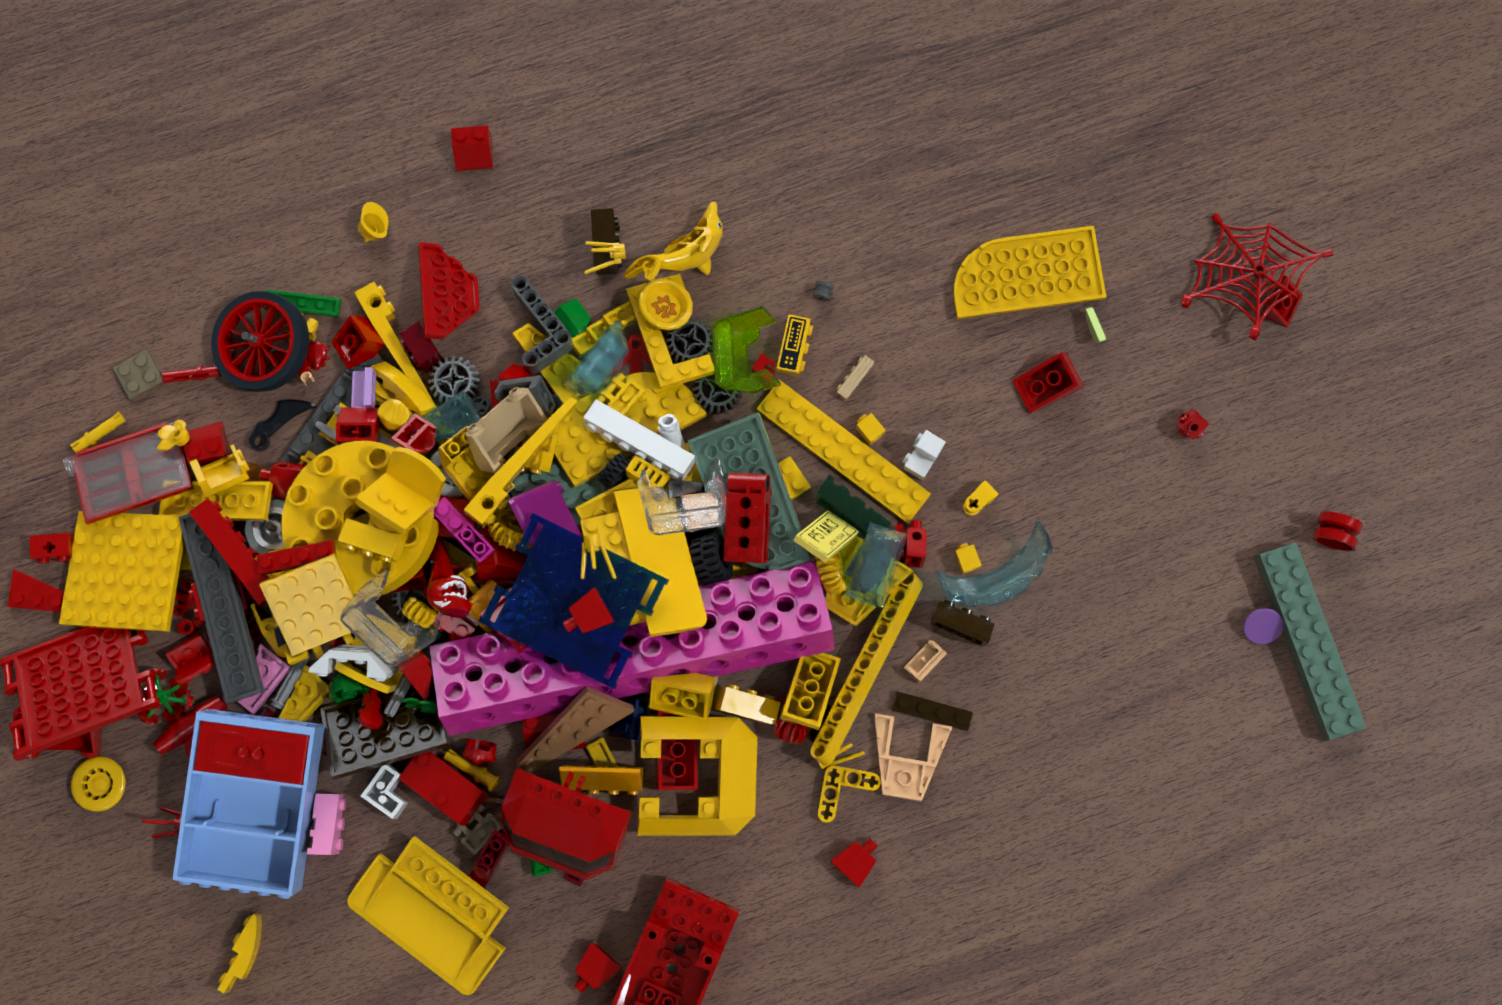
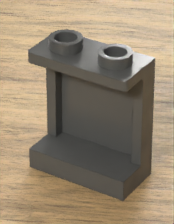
M541 375L499 382L494 393L499 403L509 395L513 388H528L545 416L551 417L556 403Z

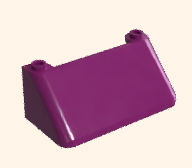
M552 480L508 499V502L560 605L563 607L583 597L591 589L596 588L588 553L586 554L585 577L581 579V543L584 542V539L563 499L562 493L565 492L560 481L556 483L555 480Z

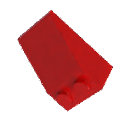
M1063 352L1012 380L1030 414L1085 387L1068 354Z
M481 534L495 551L481 563L477 561L479 580L539 577V562L532 549L528 551L523 550L522 552L518 550L513 551L510 548L506 549L503 545L499 546V542H494L493 537H490L489 534Z

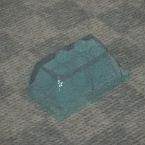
M617 320L605 329L563 385L581 395L597 393L603 386L606 387L610 383L612 374L614 372L617 373L623 366L622 361L629 353L627 339L621 331L623 326L621 322Z
M870 522L845 596L883 609L908 535Z

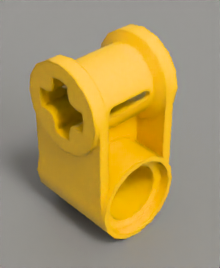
M985 480L966 499L963 504V511L968 516H975L985 506L989 505L999 493ZM973 503L976 504L975 507H972V508L969 507L970 504H973Z

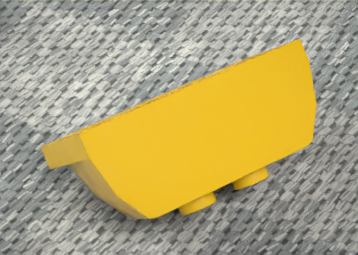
M826 653L800 657L797 661L779 719L819 730L841 658Z

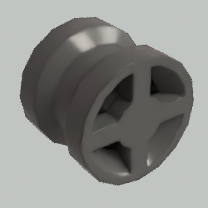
M816 281V291L813 292L812 297L820 301H830V293L834 285L825 281Z
M476 397L471 401L470 409L476 417H483L491 410V406L484 397Z

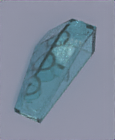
M462 390L422 418L436 426L437 442L453 437L465 426L469 427L471 424L477 423L481 419V415L470 395Z

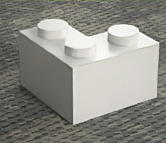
M928 430L924 434L919 433L913 444L914 451L912 454L908 452L903 460V463H905L903 469L923 481L946 441Z
M390 764L383 765L361 795L362 798L392 819H397L408 804L406 800L393 792L401 781L398 778L402 773Z

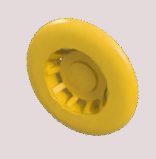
M102 756L89 758L82 762L74 771L71 779V793L74 800L79 806L92 812L105 811L115 806L122 798L126 786L125 774L120 765L114 760Z

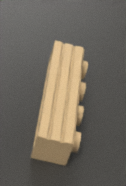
M866 355L860 357L858 360L859 364L851 369L850 372L852 373L849 376L847 375L843 380L844 383L840 384L836 389V394L845 401L874 365V361Z

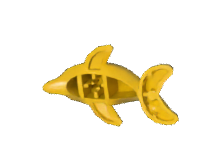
M711 202L696 227L689 234L672 241L664 249L665 253L642 256L634 261L624 273V278L632 279L645 271L644 278L652 281L658 275L660 269L684 271L696 267L702 273L708 275L711 270L710 257L718 248L723 236V225L717 214V203Z

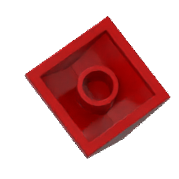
M1284 275L1281 282L1284 286L1288 279L1287 276ZM1290 281L1288 289L1293 291L1295 285ZM1274 287L1271 294L1280 290V288ZM1297 289V299L1290 297L1278 303L1268 312L1265 318L1288 327L1303 294ZM1283 291L1270 298L1266 302L1261 316L1272 304L1289 294Z

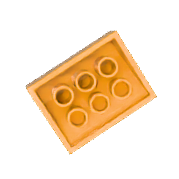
M564 765L559 767L562 786H564L568 772H574V777L569 785V788L572 790H576L578 779L582 775L586 777L582 790H587V794H599V790L607 791V794L618 795L619 791H627V795H638V791H643L644 767Z

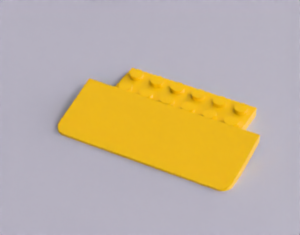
M667 485L664 486L661 493L649 487L614 491L618 512L580 521L584 536L599 534L600 540H604L605 549L616 575V579H613L600 548L598 552H595L596 569L592 568L591 554L588 553L596 589L615 621L612 624L606 625V630L609 631L646 622L650 637L703 627L707 622V616L675 497L669 498Z
M416 836L412 837L395 863L380 853L347 899L350 909L463 995H471L476 991L506 949L490 935L509 907Z

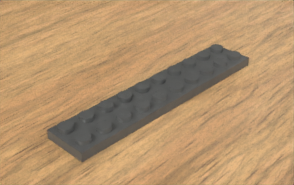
M190 513L180 516L179 521L225 702L230 704L263 693L265 691L234 571Z

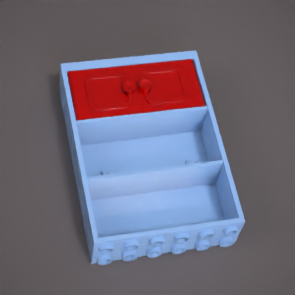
M214 709L196 712L173 880L179 881V884L182 885L198 883L199 887L210 888L211 885L219 886L218 889L231 890V888L238 889L240 893L256 891L258 895L270 896V893L278 894L279 898L288 899L302 890L325 724Z

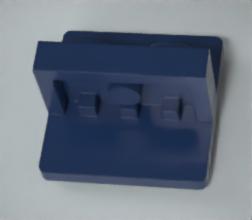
M618 698L633 705L634 712L609 726L608 735L640 741V716L645 715L647 702L639 701L638 699Z

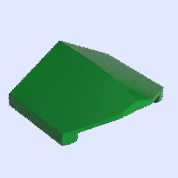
M577 298L560 305L554 311V314L569 331L571 338L583 333L591 321L590 315Z

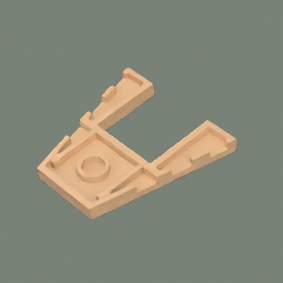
M875 713L874 719L882 795L921 802L952 730V726L932 724L927 762L889 755L894 717Z

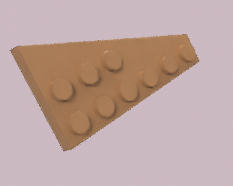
M586 686L515 760L516 766L534 772L634 712L633 705Z

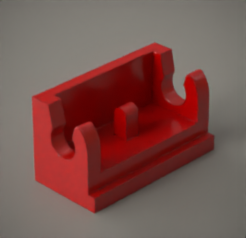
M761 353L752 367V378L770 388L772 385L771 377L775 376V371L768 367L767 364L774 368L776 365L772 360L765 357L764 353Z

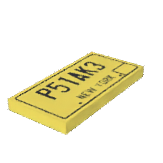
M827 510L798 533L793 541L826 563L856 538L859 531Z

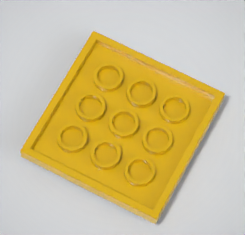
M335 553L259 584L292 656L367 626V622Z

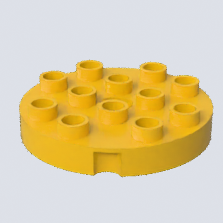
M374 441L343 443L316 456L295 478L288 490L282 512V537L286 549L328 540L335 541L336 556L356 599L360 595L372 593L376 596L389 593L414 577L429 558L436 543L440 522L434 518L433 509L406 534L394 533L406 539L398 562L393 560L390 563L379 559L380 556L375 554L372 557L361 554L362 550L355 548V551L343 548L344 544L339 542L338 538L346 518L352 520L353 516L362 509L355 503L357 496L386 473L392 451L395 449L392 446ZM369 519L367 525L379 528Z

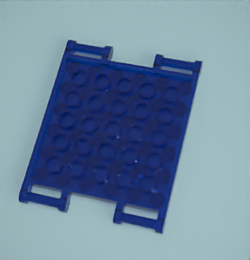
M532 513L530 516L531 520L519 544H516L514 548L528 555L511 591L497 585L493 590L495 592L483 616L479 617L478 622L616 689L620 674L628 658H631L633 652L619 645L637 610L652 616L653 608L669 580L606 549L616 575V579H613L600 548L598 552H595L596 569L592 568L591 554H586L585 577L581 579V543L584 542L583 537ZM539 522L543 524V527L530 550L526 546ZM652 579L657 581V584L646 606H643L640 603ZM596 588L615 622L584 634L579 627L568 632L563 622L572 617L569 608L591 589ZM503 595L507 599L496 621L493 622L490 618ZM617 651L621 653V656L608 679L604 676Z

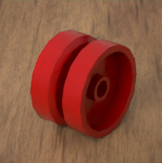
M1331 511L1321 512L1318 518V524L1321 527L1315 529L1313 540L1332 549L1347 552L1355 551L1358 539L1355 536L1361 533L1363 523L1345 514Z

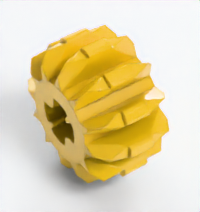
M410 597L402 609L404 616L424 628H429L437 615L434 609L414 597Z

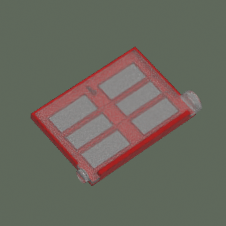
M165 422L78 451L76 455L63 458L67 473L70 476L75 475L83 516L87 525L194 489L184 447L174 445L166 451L156 449L162 440L157 435L158 430L166 425L173 426L175 422L169 424Z

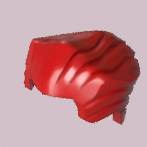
M468 739L462 756L476 765L496 761L497 744L483 740Z

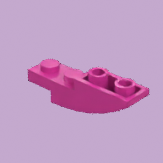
M445 497L438 502L434 508V515L479 563L495 551Z

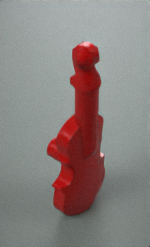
M369 687V693L362 697L361 706H363V709H360L358 712V720L364 727L379 729L382 725L383 717L379 713L381 699L377 696V690Z

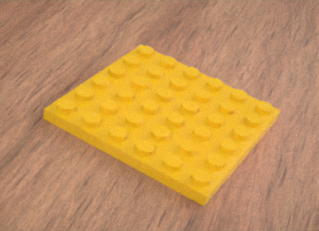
M79 511L59 624L64 626L170 632L184 546V537L179 521L180 516L121 513L87 525L84 520L83 511Z

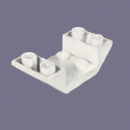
M345 644L330 649L309 668V672L315 673L316 676H328L329 673H334L336 670L334 669L336 662L355 660L357 664L367 663V677H371L376 681H385L387 678H391L392 675L398 673V667L380 647Z

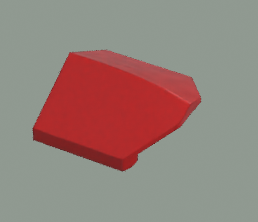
M415 413L391 438V441L402 448H407L417 453H429L436 443V426Z

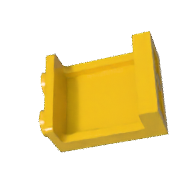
M234 444L230 445L233 452L231 455L203 467H200L197 459L190 461V465L205 498L249 479L246 471L250 469L241 450H236Z

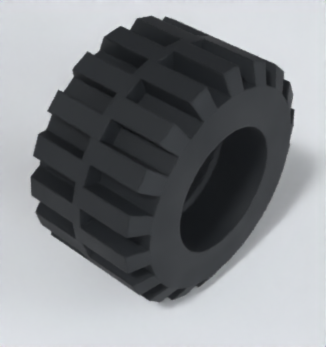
M719 533L709 534L692 540L691 560L694 571L703 585L730 580L732 577L733 562L724 561L725 540Z

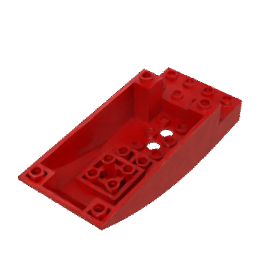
M668 877L611 1005H700L740 909ZM675 945H684L685 953L677 955L674 952ZM670 962L675 963L678 967L677 972L674 974H670L666 970V966Z

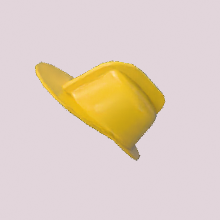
M367 202L363 205L361 211V219L358 223L359 233L364 237V242L376 241L379 238L386 237L388 229V215L386 211L377 203Z

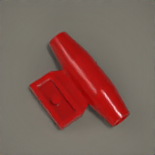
M217 695L194 707L172 723L153 742L155 748L163 755L184 744L185 753L190 758L196 712L206 709L225 711L228 708L225 700L220 695Z

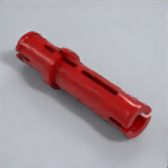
M202 365L192 369L162 372L164 384L196 379L204 381L205 378L222 376L216 366L203 367Z

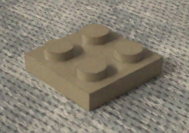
M147 349L112 367L129 399L132 401L164 384L162 374Z

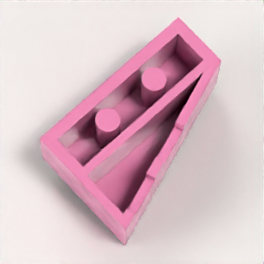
M343 794L315 795L312 815L314 828L310 830V837H313L312 848L307 849V854L337 855L340 854V850L342 851L343 838H341V830H344L345 826L342 811L346 808V799L343 798Z

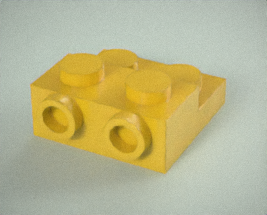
M553 434L522 472H527L530 469V473L541 475V472L550 473L558 435ZM527 435L523 439L522 446L531 436ZM516 446L514 454H515L521 447Z
M791 456L778 463L791 501L811 489L810 484Z

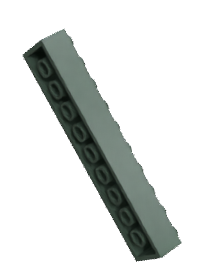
M1297 543L1254 557L1273 610L1279 613L1283 620L1282 634L1322 740H1332L1367 728Z

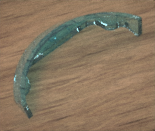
M1039 521L1035 523L1033 533L1024 548L1011 561L995 571L981 576L966 578L949 576L938 570L934 573L949 600L966 604L967 607H976V605L984 604L993 606L1003 603L1009 598L1016 597L1030 587L1029 583L1036 576L1039 577L1044 571L1043 566L1049 554L1052 553L1053 546L1047 531Z

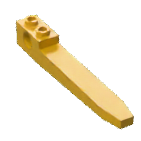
M372 282L355 291L354 293L369 320L404 374L436 406L389 321L395 319L393 314L395 309L390 301L386 302L384 298L386 293L381 285L377 286L375 282ZM381 301L378 307H372L374 302ZM437 406L434 411L430 412L435 419L442 416Z
M571 396L488 480L465 507L464 512L483 528L486 524L489 526L495 520L497 511L499 509L502 511L509 503L508 493L505 490L565 421L578 404L577 400ZM485 501H491L494 504L490 509H485L482 505Z

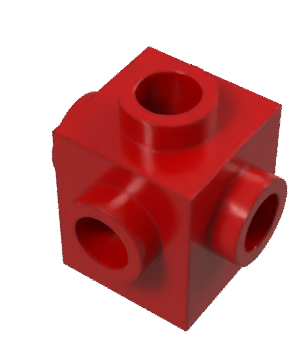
M1191 408L1187 413L1184 412L1180 415L1176 425L1180 428L1178 432L1185 439L1189 437L1194 440L1203 435L1204 429L1209 423L1195 409Z

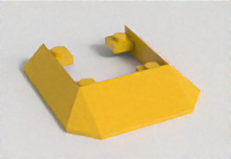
M640 716V758H661V739H700L699 758H719L718 797H698L697 815H659V797H639L637 836H735L755 817L758 737L739 717H708L706 722L685 716Z

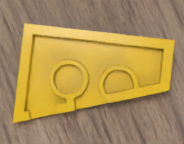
M306 664L302 669L303 672L300 679L294 685L295 689L291 697L287 700L279 716L280 719L305 722L329 696V685L320 676L309 672L310 667Z

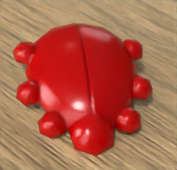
M318 341L309 344L306 356L309 365L316 371L320 369V366L325 367L324 361L329 360V356H327L329 347Z

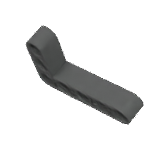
M516 276L511 282L516 298L548 337L527 351L522 357L526 371L530 374H537L570 352L573 348V341L569 331L527 278ZM552 326H557L555 329H549ZM561 340H567L565 343H560ZM547 350H552V351H551L550 353H548V354H545V353H544V352L547 351Z

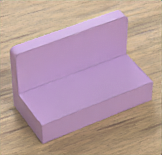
M365 367V371H353L351 407L375 408L376 371L373 367Z

